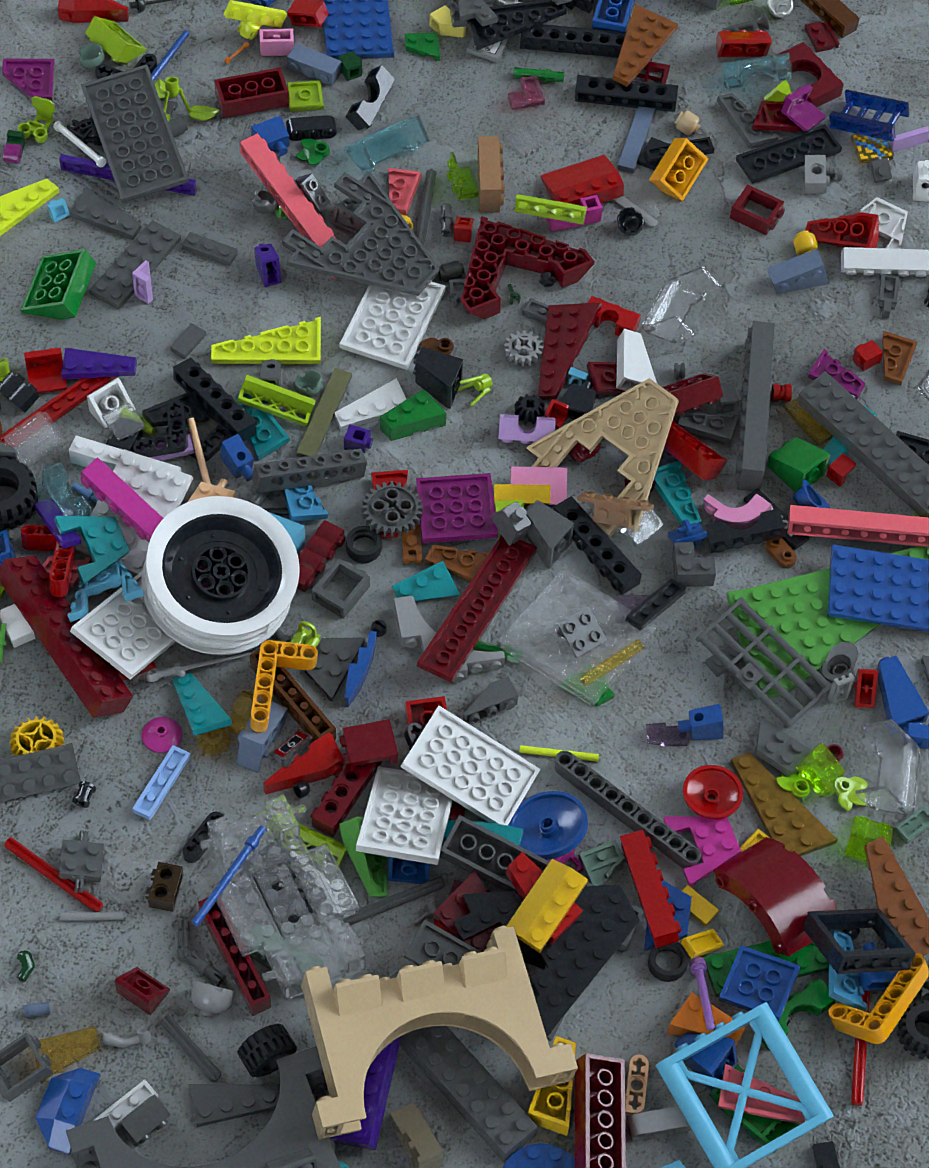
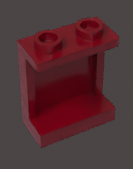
M390 719L342 728V736H339L341 748L345 747L344 761L345 765H349L350 771H355V766L388 759L390 765L398 763V750Z

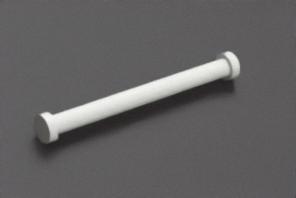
M61 121L54 123L53 128L57 132H61L92 158L98 167L105 166L106 159L103 156L95 153L64 127Z

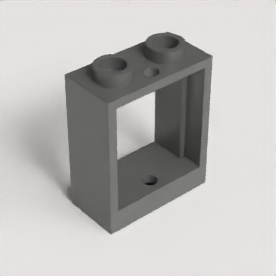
M338 558L312 589V600L344 619L370 587V576L365 571L353 567L350 562ZM339 571L358 582V585L344 601L325 590Z
M24 1033L0 1050V1066L29 1046L41 1068L13 1087L0 1067V1094L2 1098L9 1102L53 1073L50 1067L52 1064L50 1058L46 1053L43 1054L40 1049L42 1047L41 1042L36 1036L32 1037L28 1033Z

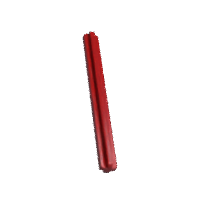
M9 837L5 841V848L94 912L102 910L103 903L86 890L79 893L80 886L78 893L75 892V882L70 879L59 878V871L14 838Z
M864 991L862 999L863 1002L867 1003L868 1010L865 1012L869 1013L870 991ZM856 1037L851 1104L862 1106L864 1101L867 1041Z

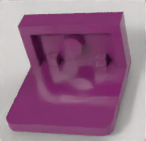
M809 84L799 87L793 94H788L784 99L785 103L781 109V112L803 131L810 130L826 117L823 112L807 100L813 89Z

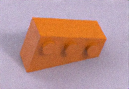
M691 992L669 1024L667 1034L683 1037L685 1033L700 1035L705 1032L708 1035L714 1031L706 1028L701 999L698 995ZM710 1004L715 1026L722 1022L726 1025L733 1021L729 1015ZM746 1026L725 1038L735 1040L736 1046L742 1038Z

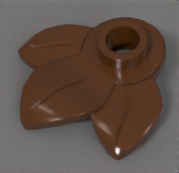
M428 338L420 342V345L424 348L450 355L454 350V344L448 338H441L440 340Z

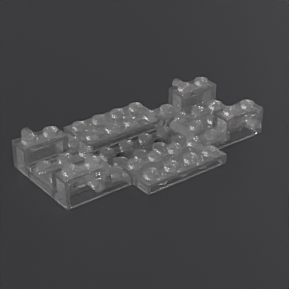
M283 794L265 801V811L233 823L229 822L227 816L207 822L210 839L200 842L202 850L213 846L225 872H227L245 847L244 843L249 836H252L260 825L267 829L259 840L257 848L251 851L216 901L242 956L244 957L263 949L272 970L262 973V977L265 982L276 978L286 1000L303 994L301 985L305 971H308L311 967H327L331 983L365 970V954L361 945L372 941V937L369 932L358 937L353 933L349 923H344L343 918L360 912V907L327 843L307 850L300 836L299 824L295 817L298 814L307 812L305 805L302 804L292 808ZM286 865L292 867L320 925H315L313 917L310 915L305 901L302 899ZM254 877H255V879H256V881H257V883H258V885H259V887H260V890H261V892H262V894H263V896H264V898H265V900H266V902H267V904H268V906H269V908H270V910H271V912H272V914H273V916H274V918H275V920H276V923H277V925H278V927H279V929H280V931H281V933H282L284 939H282V937H281V935H280V933H279V931H278V928H277V926H276V924H275V922H274V920H273V918H272V916H271V914H270V912H269V910H268V908H267V906H266V904H265V902H264V900H263V898H262V895H261V893H260V891H259V889H258V887H257V885H256V883H255V881H254V879H253ZM277 882L284 885L278 891L272 888V885ZM217 885L211 886L212 892ZM297 915L300 919L296 923H291L288 921V917Z

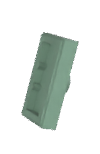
M922 806L896 825L893 831L907 845L929 829V811Z

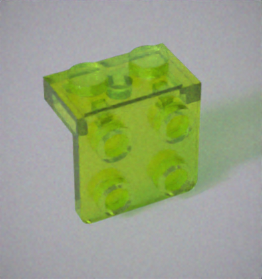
M824 743L817 744L796 766V769L820 798L833 795L837 791L834 787V781L845 773L844 768Z

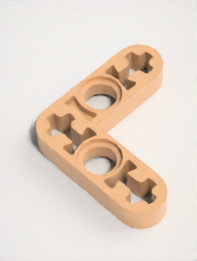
M643 1055L633 1056L629 1063L625 1093L626 1116L641 1113L644 1110L649 1062ZM637 1061H640L642 1065L640 1075H636L637 1066L633 1065ZM633 1081H640L643 1088L641 1090H634L631 1087V1083ZM634 1096H638L637 1105L640 1106L636 1110H633L631 1106Z

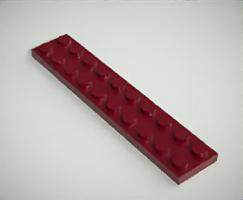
M501 535L417 661L418 668L448 682H453L536 554V546L523 540H519L509 546Z

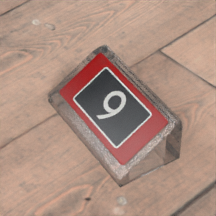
M298 729L271 751L270 755L284 767L312 743V736Z

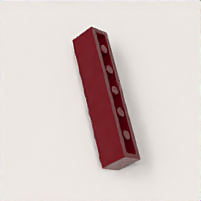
M208 897L201 901H198L199 910L203 906L205 901L208 899ZM218 898L203 921L251 1015L254 1016L272 1008L271 997L220 898Z

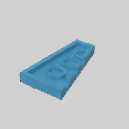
M311 485L283 489L291 521L328 519L329 514L326 509H323L322 502L319 497L315 496Z
M838 929L829 931L844 951H854L851 936ZM829 964V997L847 1006L862 1011L868 1010L867 1003L863 1002L862 995H864L863 986H860L858 982L860 973L837 974Z

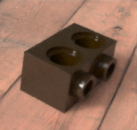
M158 862L157 868H153L151 874V881L153 882L151 887L147 888L145 896L148 899L150 908L174 911L184 876L183 866ZM165 875L171 876L169 879L162 878ZM158 894H166V896L162 898L157 897Z

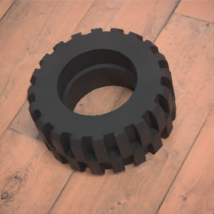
M8 457L0 459V486L12 487L17 492L11 498L0 501V531L5 530V528L13 529L16 528L15 525L25 523V519H30L35 511L34 504L38 502L36 481L32 471L24 463L21 462L19 464V460L14 458L9 460Z

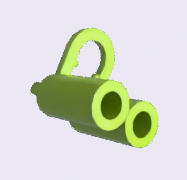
M301 621L298 624V630L295 631L290 642L317 647L321 635L316 633L317 630L314 625ZM303 626L309 627L310 630L303 628Z

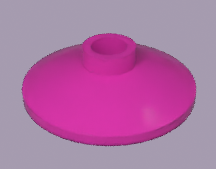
M158 717L150 720L142 731L144 745L156 753L169 752L173 745L177 747L182 739L181 727L175 720L168 717Z

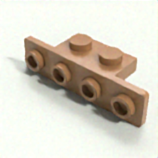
M584 491V493L577 497V501L594 503L593 522L630 527L633 510L649 512L654 509V504L649 503L647 500L632 501L629 497L613 498L611 494L595 495V492Z

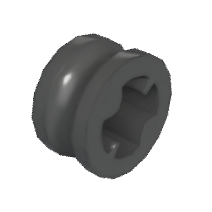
M678 363L674 364L675 379H678V377H681V379L685 378L684 363L680 365Z

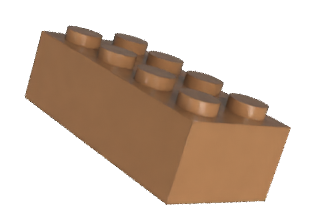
M478 136L479 212H500V205H504V195H501L504 194L505 190L504 183L501 181L504 180V170L500 168L503 167V157L500 155L503 154V143H499V136Z

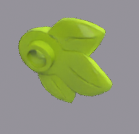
M809 770L791 776H786L782 773L781 777L776 778L778 785L782 789L790 791L797 798L807 797L810 792V785L813 782Z
M853 776L849 779L839 777L834 781L833 789L838 795V803L843 809L850 811L853 804L858 806L868 805V796L864 791L868 784L864 779Z

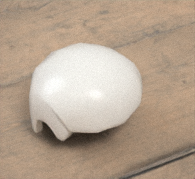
M768 0V9L775 17H786L793 10V0Z

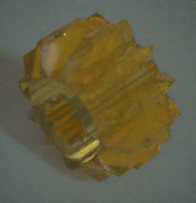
M223 727L199 734L196 737L198 741L197 746L199 749H202L204 755L210 753V756L213 757L214 753H217L221 756V751L227 752L228 745L231 743L230 733Z

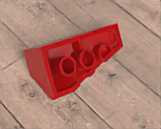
M59 0L58 2L60 20L87 23L91 22L94 16L115 22L129 21L128 7L113 0Z
M859 212L849 216L842 215L837 218L807 221L805 231L813 233L816 241L841 248H876L879 239V215Z

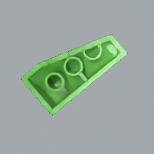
M355 817L340 823L343 844L370 897H386L387 873L384 870V862H387L388 857L356 851V844L364 817Z

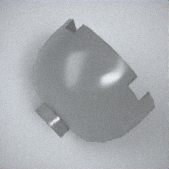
M194 981L191 992L192 1003L201 1010L202 1015L213 1017L214 1013H222L229 1008L235 991Z

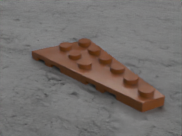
M635 4L613 74V80L628 86L678 29V23Z

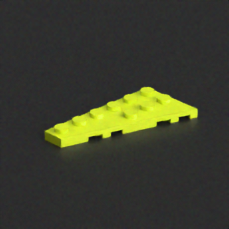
M44 179L0 196V236L60 192L59 187L49 179Z
M317 317L314 321L310 322L302 321L299 322V325L291 327L286 325L260 332V335L252 337L251 335L244 336V339L234 341L232 339L211 345V364H262L263 361L275 359L281 364H321V317Z

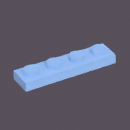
M174 745L171 747L132 808L133 813L151 821L191 757L189 752Z

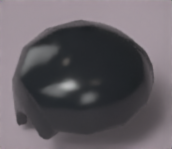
M629 207L619 212L617 224L622 233L634 236L642 231L644 220L641 213L637 212L635 208Z

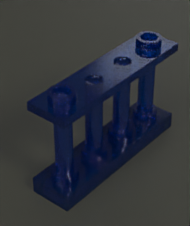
M846 89V105L841 113L832 111L829 119L830 128L893 142L896 138L895 123L899 116L909 117L910 115L909 102ZM852 106L861 107L856 116L848 114ZM868 109L877 111L872 119L863 118ZM884 112L893 114L887 123L879 121Z

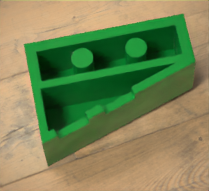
M423 389L381 415L380 430L390 441L411 436L414 432L422 430L426 432L430 428L439 425L440 427L446 426L447 413Z

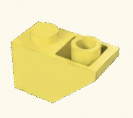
M446 5L430 14L429 26L440 36L461 38L466 36V27L452 26L450 9Z

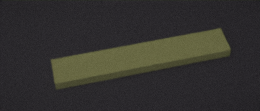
M337 368L334 369L297 450V456L307 457L318 454L334 418V412L337 411L352 378L351 372Z

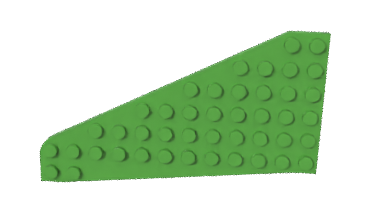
M918 546L889 554L929 560V547ZM830 568L748 589L728 591L726 594L729 607L734 605L739 598L743 597L747 604L770 626L772 625L774 630L800 655L802 654L804 659L817 671L823 668L830 650L836 644L841 642L855 644L881 625L827 616ZM740 607L732 612L756 637H759L764 632ZM736 629L740 646L745 649L751 642ZM769 635L761 640L787 667L794 661ZM756 647L748 652L774 679L781 673ZM799 664L791 670L803 682L811 676ZM786 676L778 681L788 692L797 687ZM763 678L756 684L761 690L768 685ZM773 687L765 693L769 698L781 696Z

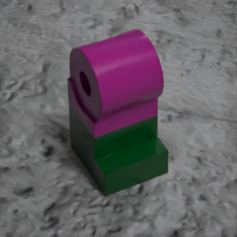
M8 130L7 142L3 153L4 162L19 164L25 146L23 131Z

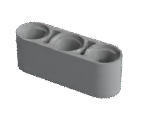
M679 1106L636 1113L627 1118L632 1140L634 1141L680 1134L692 1130Z

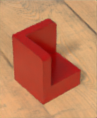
M554 399L551 400L545 412V417L555 418V430L564 426L568 418L569 405Z
M842 453L829 465L826 477L841 487L846 481L847 474L856 467V463Z

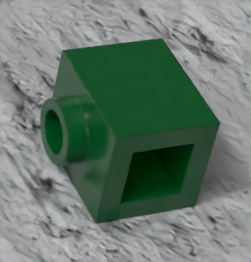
M354 51L338 56V60L341 61V73L347 81L362 76V61Z

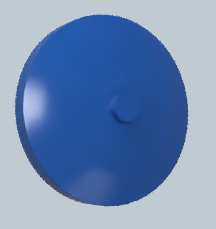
M547 791L535 794L521 802L508 826L524 829L520 847L545 860H550L569 853L580 844L588 829V816L583 804L573 795L561 791Z

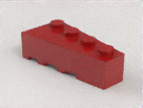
M672 421L664 449L701 479H716L728 460Z

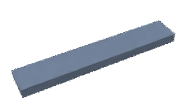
M638 107L617 169L634 173L655 109Z

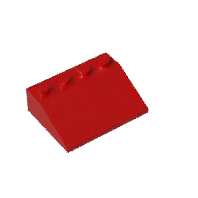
M605 154L540 175L547 193L553 201L579 205L580 198L593 195L598 196L600 203L624 196L622 178Z

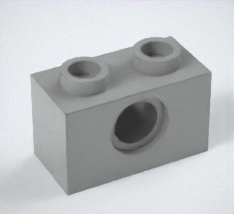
M805 155V194L826 193V186H829V176H826V172H829V162H826V155Z

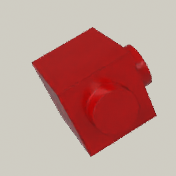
M871 340L865 344H859L854 349L852 360L856 366L865 371L880 363L883 351Z

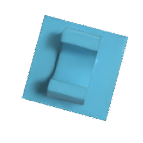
M63 198L48 202L49 205L47 207L53 222H57L70 215L66 201Z
M571 367L568 374L572 377L568 383L571 385L574 380H578V385H581L584 380L588 381L590 376L586 372Z

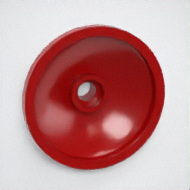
M704 765L694 769L686 777L683 784V798L687 806L695 814L707 819H723L735 813L740 807L743 799V788L738 777L730 770L717 765Z

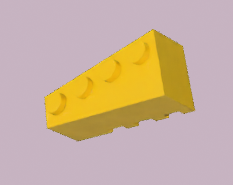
M556 1036L553 1045L556 1043H563L564 1045L571 1043L575 1057L576 1043ZM573 1077L570 1082L536 1089L527 1115L537 1126L567 1136Z

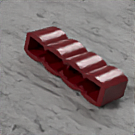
M326 520L320 524L315 534L309 539L305 548L298 555L299 580L297 589L306 592L308 588L311 589L314 586L318 574L321 575L325 570L326 563L334 558L335 550L344 544L346 539L344 529Z

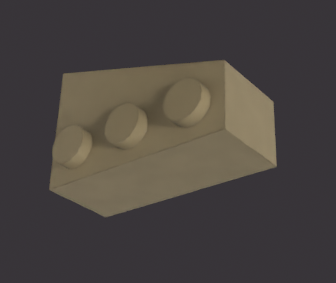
M413 1102L391 1112L390 1122L414 1168L441 1167L444 1157L443 1150L435 1139L431 1128L426 1124L422 1110L417 1108Z

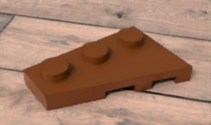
M883 331L884 381L901 386L918 342Z
M432 545L425 558V563L433 566L444 561L450 574L471 582L490 552L478 553L472 549L462 551L457 550L456 547Z

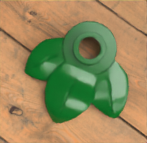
M303 139L301 144L304 149L297 153L296 157L301 161H308L309 165H317L323 158L329 155L330 148L325 142H318L315 139Z

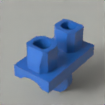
M686 519L682 521L681 527L669 531L668 537L673 542V545L677 542H693L694 546H700L703 544V538H707V532L702 529L700 523L690 524L689 520Z

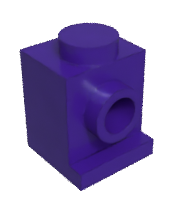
M349 425L344 437V450L362 449L363 453H365L367 448L371 449L373 443L371 430Z

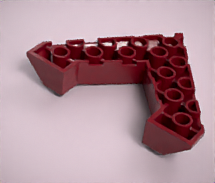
M481 216L461 296V303L469 314L487 319L500 313L501 298L496 293V289L506 265L542 274L553 272L559 284L564 288L579 282L594 265L595 261L585 249H574L569 247L567 243L557 240L553 242L547 240L545 236L520 228L517 229L499 221L494 223L488 221V218Z

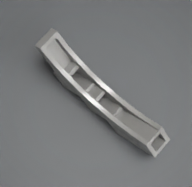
M413 596L394 598V612L401 647L413 648L421 645L423 654L436 632L423 619L417 609ZM473 650L453 682L467 680L469 672L478 673L483 670L504 668V651L485 652Z

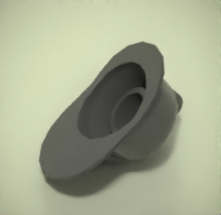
M841 642L832 647L822 668L823 676L832 681L838 678L840 681L843 675L846 678L849 673L853 675L854 666L858 658L857 647L850 642Z

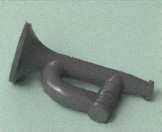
M762 11L761 15L755 20L722 28V30L737 32L752 28L755 31L760 30L759 27L769 30L767 14L765 11Z

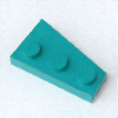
M444 561L391 586L397 598L413 596L415 602L460 596Z

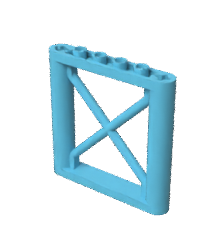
M767 1002L745 1014L742 1011L731 1017L733 1021L726 1025L724 1022L716 1025L713 1029L714 1031L708 1035L705 1032L694 1038L696 1042L689 1046L687 1043L682 1044L676 1048V1053L655 1065L714 1168H747L834 1117ZM749 1024L754 1031V1037L741 1085L688 1071L683 1061ZM762 1037L800 1102L750 1088ZM689 1080L739 1094L726 1145ZM747 1096L801 1111L806 1120L803 1124L742 1159H739L734 1151Z

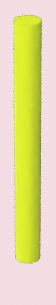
M520 745L519 753L556 757L560 751L567 750ZM569 751L580 760L599 761V754Z

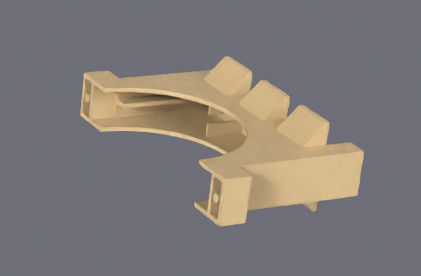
M500 926L494 929L491 939L486 945L487 949L480 953L471 951L464 954L459 964L452 965V963L442 965V961L435 962L430 960L416 967L414 965H407L399 970L396 978L392 979L390 977L379 979L378 975L365 974L356 980H340L335 984L333 990L327 967L320 968V966H314L305 971L301 987L330 1095L318 1099L319 1101L316 1102L312 1113L318 1140L362 1129L360 1120L366 1119L364 1082L370 1065L376 1056L392 1041L406 1033L425 1027H459L488 1038L504 1050L514 1061L529 1091L570 1082L578 1069L571 1043L566 1045L556 1043L551 1048L549 1047L514 927Z

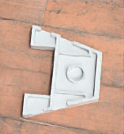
M876 197L863 207L860 212L879 215V235L891 240L886 249H901L908 212Z

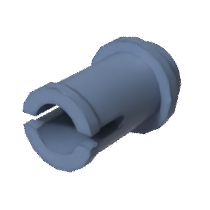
M49 1001L35 1004L27 1002L28 1005H23L25 1018L29 1017L31 1019V1017L50 1015Z

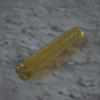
M635 640L583 674L580 679L581 683L584 686L590 685L643 650V643L640 640Z

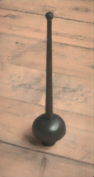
M135 0V2H129L130 9L136 8L138 13H142L146 5L173 0Z

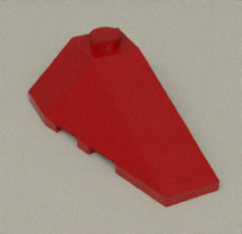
M445 696L406 701L404 709L407 727L411 723H418L424 729L438 706L447 710Z
M328 732L308 746L310 750L302 756L296 755L288 768L285 766L280 768L264 781V793L270 794L293 788V785L300 781L312 783L339 774L344 765V758L333 735Z

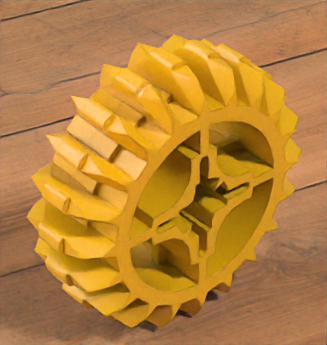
M35 716L34 720L28 717L26 723L20 721V727L15 726L9 741L11 753L14 756L61 746L65 742L63 731L59 728V725L57 723L54 724L52 719L47 721L45 716L41 720ZM44 732L49 734L53 740L44 736ZM21 744L26 745V747H29L30 751L25 750L21 746Z

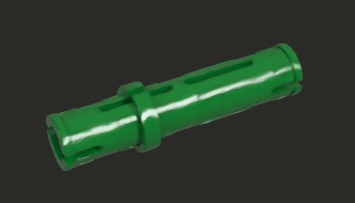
M514 67L513 78L563 83L564 72L550 71V69L537 70Z

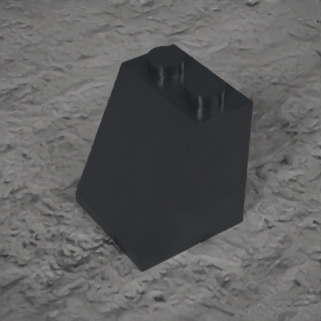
M422 347L419 354H415L413 364H416L413 371L415 383L450 409L461 386L460 381L463 379V359Z

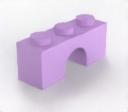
M500 414L498 439H502V442L512 443L513 440H520L522 444H531V441L536 442L555 431V418L537 417L535 427L526 431L519 427L518 415Z

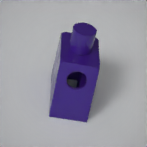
M258 244L254 248L255 263L264 287L282 283L279 256L272 244Z

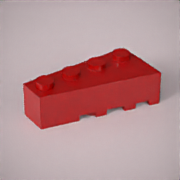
M522 852L508 865L505 873L524 900L543 871ZM575 902L548 940L551 945L581 916L583 910Z

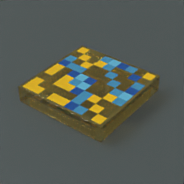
M884 131L851 135V141L860 164L869 163L872 161V158L880 156L882 159L888 158V160H893V153Z

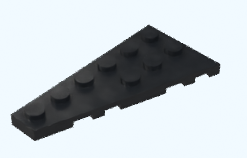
M553 0L493 6L490 9L496 14L497 23L482 27L473 18L468 20L476 50L478 51L567 14V8L565 3L556 5Z

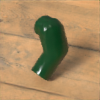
M24 950L17 954V960L22 965L17 978L22 982L27 981L35 968L32 954Z

